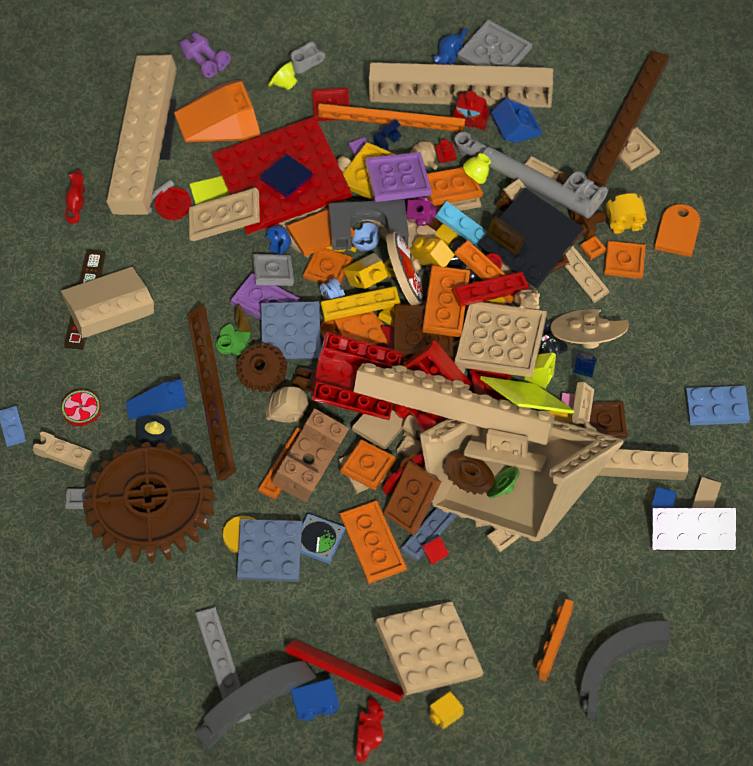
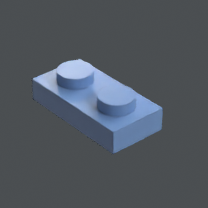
M17 406L0 410V423L7 447L26 442Z

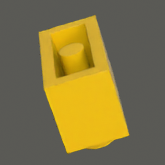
M420 236L413 242V246L410 248L411 253L422 266L446 267L455 255L442 239Z

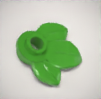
M231 324L226 325L221 329L220 338L216 342L218 352L221 354L233 353L241 355V352L250 347L247 344L250 339V332L235 331Z

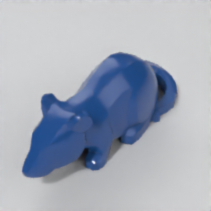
M464 28L459 34L448 35L441 40L439 54L434 56V64L455 65L457 54L463 48L462 41L468 29Z

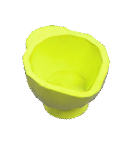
M292 62L284 65L274 75L268 84L269 87L276 85L288 91L297 83L298 80L295 78Z
M480 153L477 157L467 160L463 165V169L473 180L483 184L488 177L491 160L485 154Z

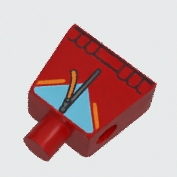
M473 91L460 94L453 118L465 119L464 126L485 130L490 117L486 99L478 97Z

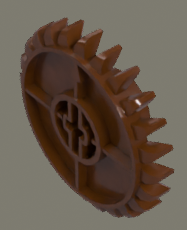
M144 442L142 448L136 449L135 446L130 445L127 446V452L124 454L118 451L114 452V460L111 462L102 461L100 463L102 472H94L91 475V482L95 485H88L85 489V496L91 497L83 502L84 512L90 511L86 515L85 521L87 527L95 524L92 528L94 540L105 533L102 539L105 551L116 541L115 550L119 559H121L127 547H129L133 563L138 562L141 550H146L149 562L151 564L154 563L156 549L161 548L165 558L171 560L170 545L173 543L182 553H186L184 536L198 543L199 536L194 526L196 525L208 530V521L202 514L214 516V508L207 501H216L215 493L207 488L212 487L213 484L209 476L203 475L206 473L205 467L201 463L194 464L195 457L190 453L181 456L180 447L175 446L168 450L166 449V444L161 442L157 447H151L149 442Z

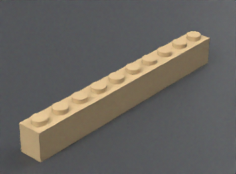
M362 363L357 370L354 392L482 428L527 436L529 441L547 445L550 439L555 415H551L547 411H536L528 407H520L511 404L507 400H496L488 395L474 394L470 390H460L448 384L434 383L430 379H419L411 374L395 372L390 368L376 367L372 363Z

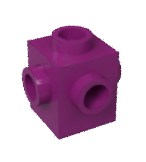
M420 197L417 200H408L407 219L410 223L426 226L427 223L433 222V218L436 217V206L428 198Z

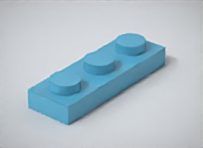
M447 201L435 217L466 241L469 240L475 247H478V243L487 233V230Z

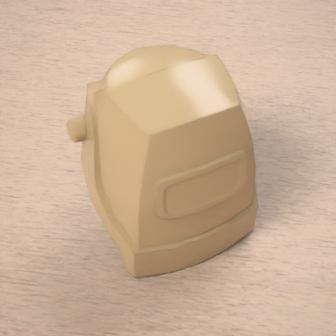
M283 387L270 396L267 402L266 419L291 423L299 421L308 408L307 395L302 389L297 387Z

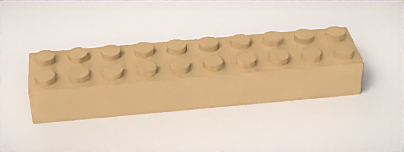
M172 55L136 57L107 198L112 214H149L159 154L161 152L167 113L177 70Z
M370 63V102L457 105L460 94L473 91L478 97L486 99L487 106H498L507 98L529 107H551L553 68Z

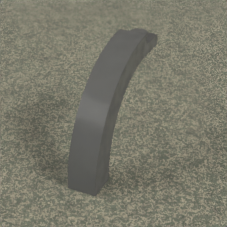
M670 621L645 622L628 627L610 637L598 648L585 669L579 699H584L583 712H587V719L595 720L598 689L603 677L611 666L624 656L639 650L649 648L667 649Z
M305 661L289 663L272 669L247 682L222 700L203 718L205 722L195 733L206 749L212 748L237 722L250 712L270 700L291 693L292 689L309 685L316 676Z

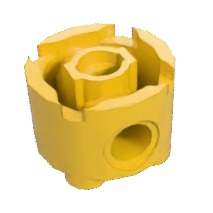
M623 194L616 196V201L612 202L609 200L607 202L606 209L609 223L615 234L623 233L624 229L631 228L632 231L643 229L642 225L647 221V216L641 196L638 198L637 194Z

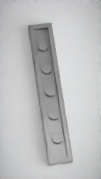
M216 607L196 612L195 614L222 699L224 700L240 688L241 685ZM250 713L239 722L251 719Z

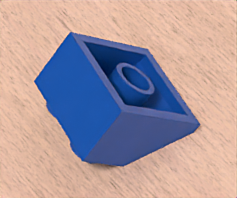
M505 98L491 112L495 124L502 132L501 136L506 141L517 143L543 134L529 106Z

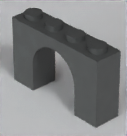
M404 199L380 202L329 203L332 250L351 249V228L355 223L362 220L380 222L385 226L388 234L396 231L408 246L409 231Z

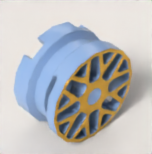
M336 278L330 279L326 285L324 283L320 284V291L324 300L346 297Z

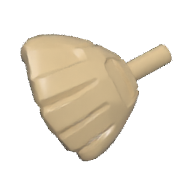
M417 143L410 153L421 152L424 166H431L433 169H437V165L433 163L436 158L433 143Z

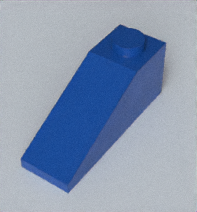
M182 380L162 383L127 401L126 407L129 419H137L187 407Z

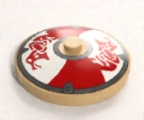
M396 231L389 233L386 236L387 248L400 287L411 305L422 304L420 263L417 258L414 259L409 247Z

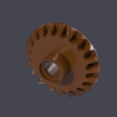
M263 342L260 344L254 343V345L247 347L244 352H241L236 366L237 376L247 389L252 388L251 391L254 392L257 389L261 393L263 391L269 392L283 382L287 372V362L283 353L277 347ZM259 363H265V367L262 370H257L256 367Z
M455 453L447 458L444 465L446 469L445 474L448 475V480L453 481V485H457L460 490H465L466 493L472 492L474 495L477 493L482 495L484 492L488 493L494 485L493 472L481 459L466 457L464 453Z

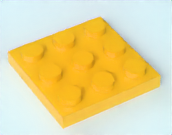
M366 143L343 173L351 191L375 201L365 158L396 154Z

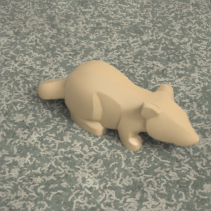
M534 288L520 290L514 295V303L519 306V309H539L540 293Z

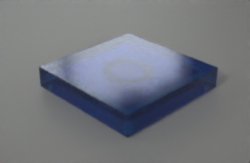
M286 154L260 175V179L287 198L313 176V173Z

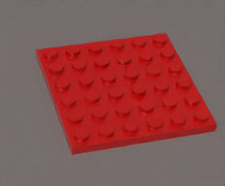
M315 116L212 153L229 195L252 188L259 190L260 222L244 226L247 235L328 206L329 203H336L352 197V191Z

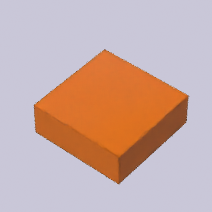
M596 236L580 244V249L590 260L606 252L605 246Z

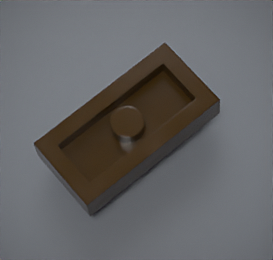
M498 217L492 219L486 235L515 255L520 253L526 239L525 236Z

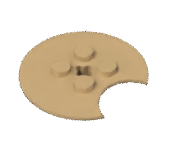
M586 309L559 316L552 322L551 332L560 340L582 344V347L591 349L598 347L599 343L614 340L625 334L629 328L628 320L609 321L602 319L598 315L601 309Z

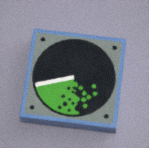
M308 514L302 525L301 554L330 564L346 531L345 527Z

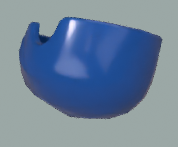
M273 225L267 229L266 239L271 240L269 249L275 255H281L286 252L291 246V237L288 231L279 225Z

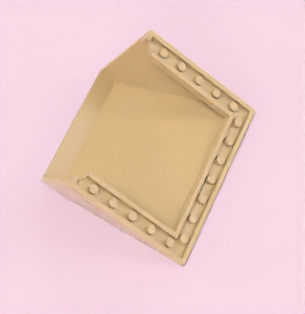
M449 418L423 432L420 436L426 471L442 481L432 501L433 507L439 508L443 512L458 514L461 518L473 519L480 524L491 525L495 529L509 531L513 535L527 537L531 541H540L551 533L623 444L622 439L554 419L551 436L547 445L528 440L529 453L547 457L543 471L539 472L517 467L520 473L514 483L513 491L509 494L504 493L498 497L489 498L486 492L482 495L479 493L474 495L472 492L466 493L465 490H460L457 485H453V481L448 480V475L445 474L446 469L444 468L447 458L455 453H464L469 441L487 444V432L489 429ZM482 460L492 470L494 479L504 470L513 467Z

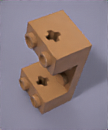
M314 408L301 434L277 471L272 484L307 503L349 428ZM303 457H311L313 463L306 464L303 461Z

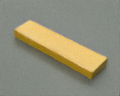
M394 286L321 301V308L324 320L328 321L395 307V304L400 305L397 288Z

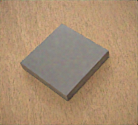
M253 254L255 285H294L291 255Z

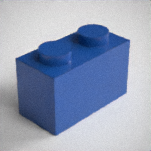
M332 679L291 690V697L298 720L309 721L317 715H331L336 710H339V702Z

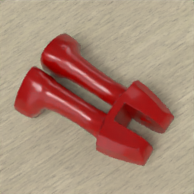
M396 404L395 414L399 418L405 419L408 415H413L417 420L418 427L424 432L447 420L445 417Z

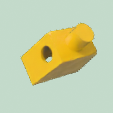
M375 253L343 269L350 286L364 289L388 277L382 260Z

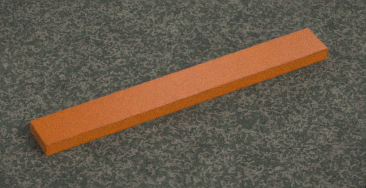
M319 104L318 108L319 117L457 132H463L465 119L327 104Z

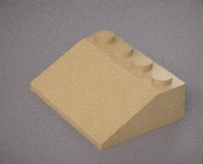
M133 267L61 291L82 338L154 314V302Z

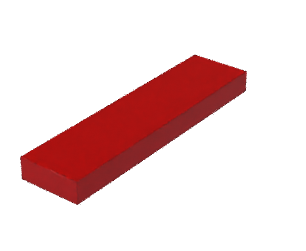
M518 272L454 287L452 291L459 307L514 295L520 290H529V286L523 272Z

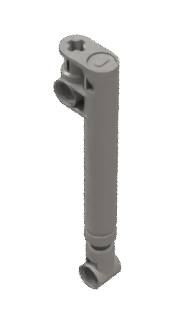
M460 132L455 137V143L461 155L477 157L480 153L485 154L491 160L490 168L515 181L520 179L526 187L585 218H590L607 196V187L602 186L600 188L596 186L582 172L573 173L563 185L492 147L486 148L484 144L472 139L467 132Z

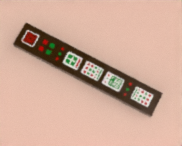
M86 251L79 284L101 277L106 258L105 251ZM71 316L64 347L84 350L86 338L81 337Z

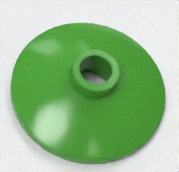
M510 467L500 473L495 478L492 488L486 493L487 496L495 498L504 493L509 494L515 487L514 483L520 473L517 467Z

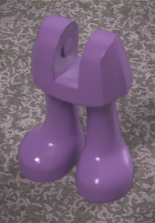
M195 32L190 35L192 43L187 39L179 43L188 60L195 59L201 66V72L205 77L214 76L217 74V69L221 71L229 64L231 58L229 53L223 50L218 53L214 52L209 47L208 40ZM203 52L210 60H206L201 53Z

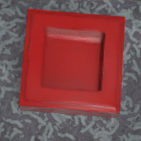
M439 536L421 546L430 564H434L449 555Z

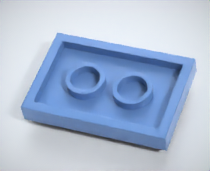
M745 386L686 388L690 425L750 422Z

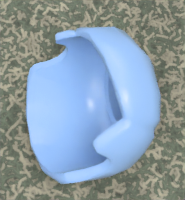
M363 223L360 230H354L355 236L352 237V244L358 250L363 252L369 251L379 244V230L374 223Z

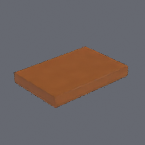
M408 461L383 514L409 533L417 534L442 481L413 461Z

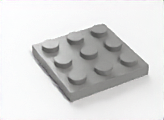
M487 20L458 52L457 58L473 66L516 67L532 49V43Z

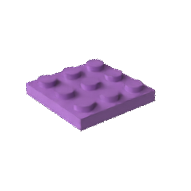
M421 152L365 158L375 202L431 196V187Z

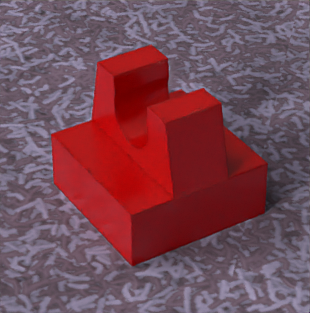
M448 139L441 140L440 145H435L438 163L457 160L453 142L449 143Z

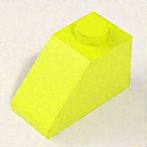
M538 354L533 378L525 377L524 380L546 389L554 375L556 354Z

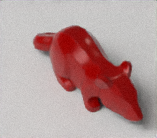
M80 169L73 174H69L71 182L65 197L67 207L65 209V219L71 224L79 222L80 213L78 211L82 210L85 203L83 194L86 189L83 185L84 177ZM69 211L74 215L72 218L68 216Z
M370 698L367 703L368 713L365 714L363 711L360 713L356 761L359 763L365 762L370 751L379 747L383 741L381 720L384 719V710L381 709L379 703L373 698Z

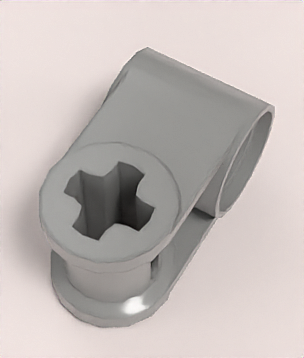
M309 42L291 53V62L295 73H302L321 63L325 58V54L316 48L314 42Z

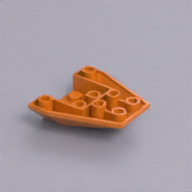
M239 79L219 84L174 112L185 142L243 141L260 136L253 106L243 82Z

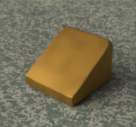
M238 305L234 321L239 332H253L241 305Z

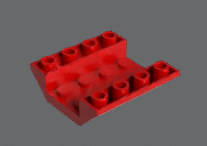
M326 332L312 386V400L390 420L393 403L354 392L357 370L362 363H372L379 368L391 369L393 366H400L402 352Z

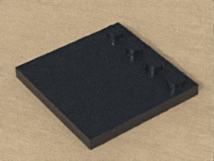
M524 188L499 218L526 237L520 253L513 254L488 235L482 238L478 243V247L488 254L494 253L500 256L504 266L514 273L523 272L526 281L535 288H538L585 230L536 194Z

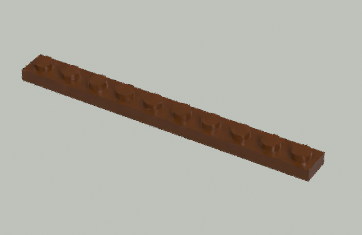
M652 50L587 177L600 188L606 186L633 129L669 61L668 54Z
M199 305L187 316L217 480L223 481L234 474L236 469L206 307Z

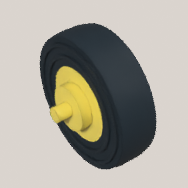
M145 418L138 423L136 436L141 443L149 442L152 447H157L160 442L169 443L172 437V427L163 419Z

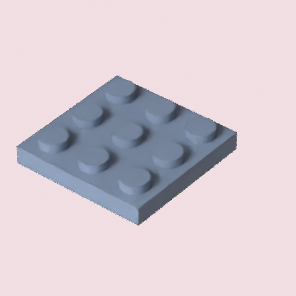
M261 303L262 342L277 347L283 353L286 360H318L321 351L320 303Z
M241 519L237 580L299 582L302 521Z

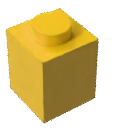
M451 692L430 705L429 717L436 726L439 724L442 729L463 716V706Z

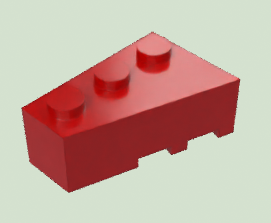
M435 340L408 358L403 364L409 370H420L428 375H439L451 381H462L464 384L470 385L469 390L473 385Z

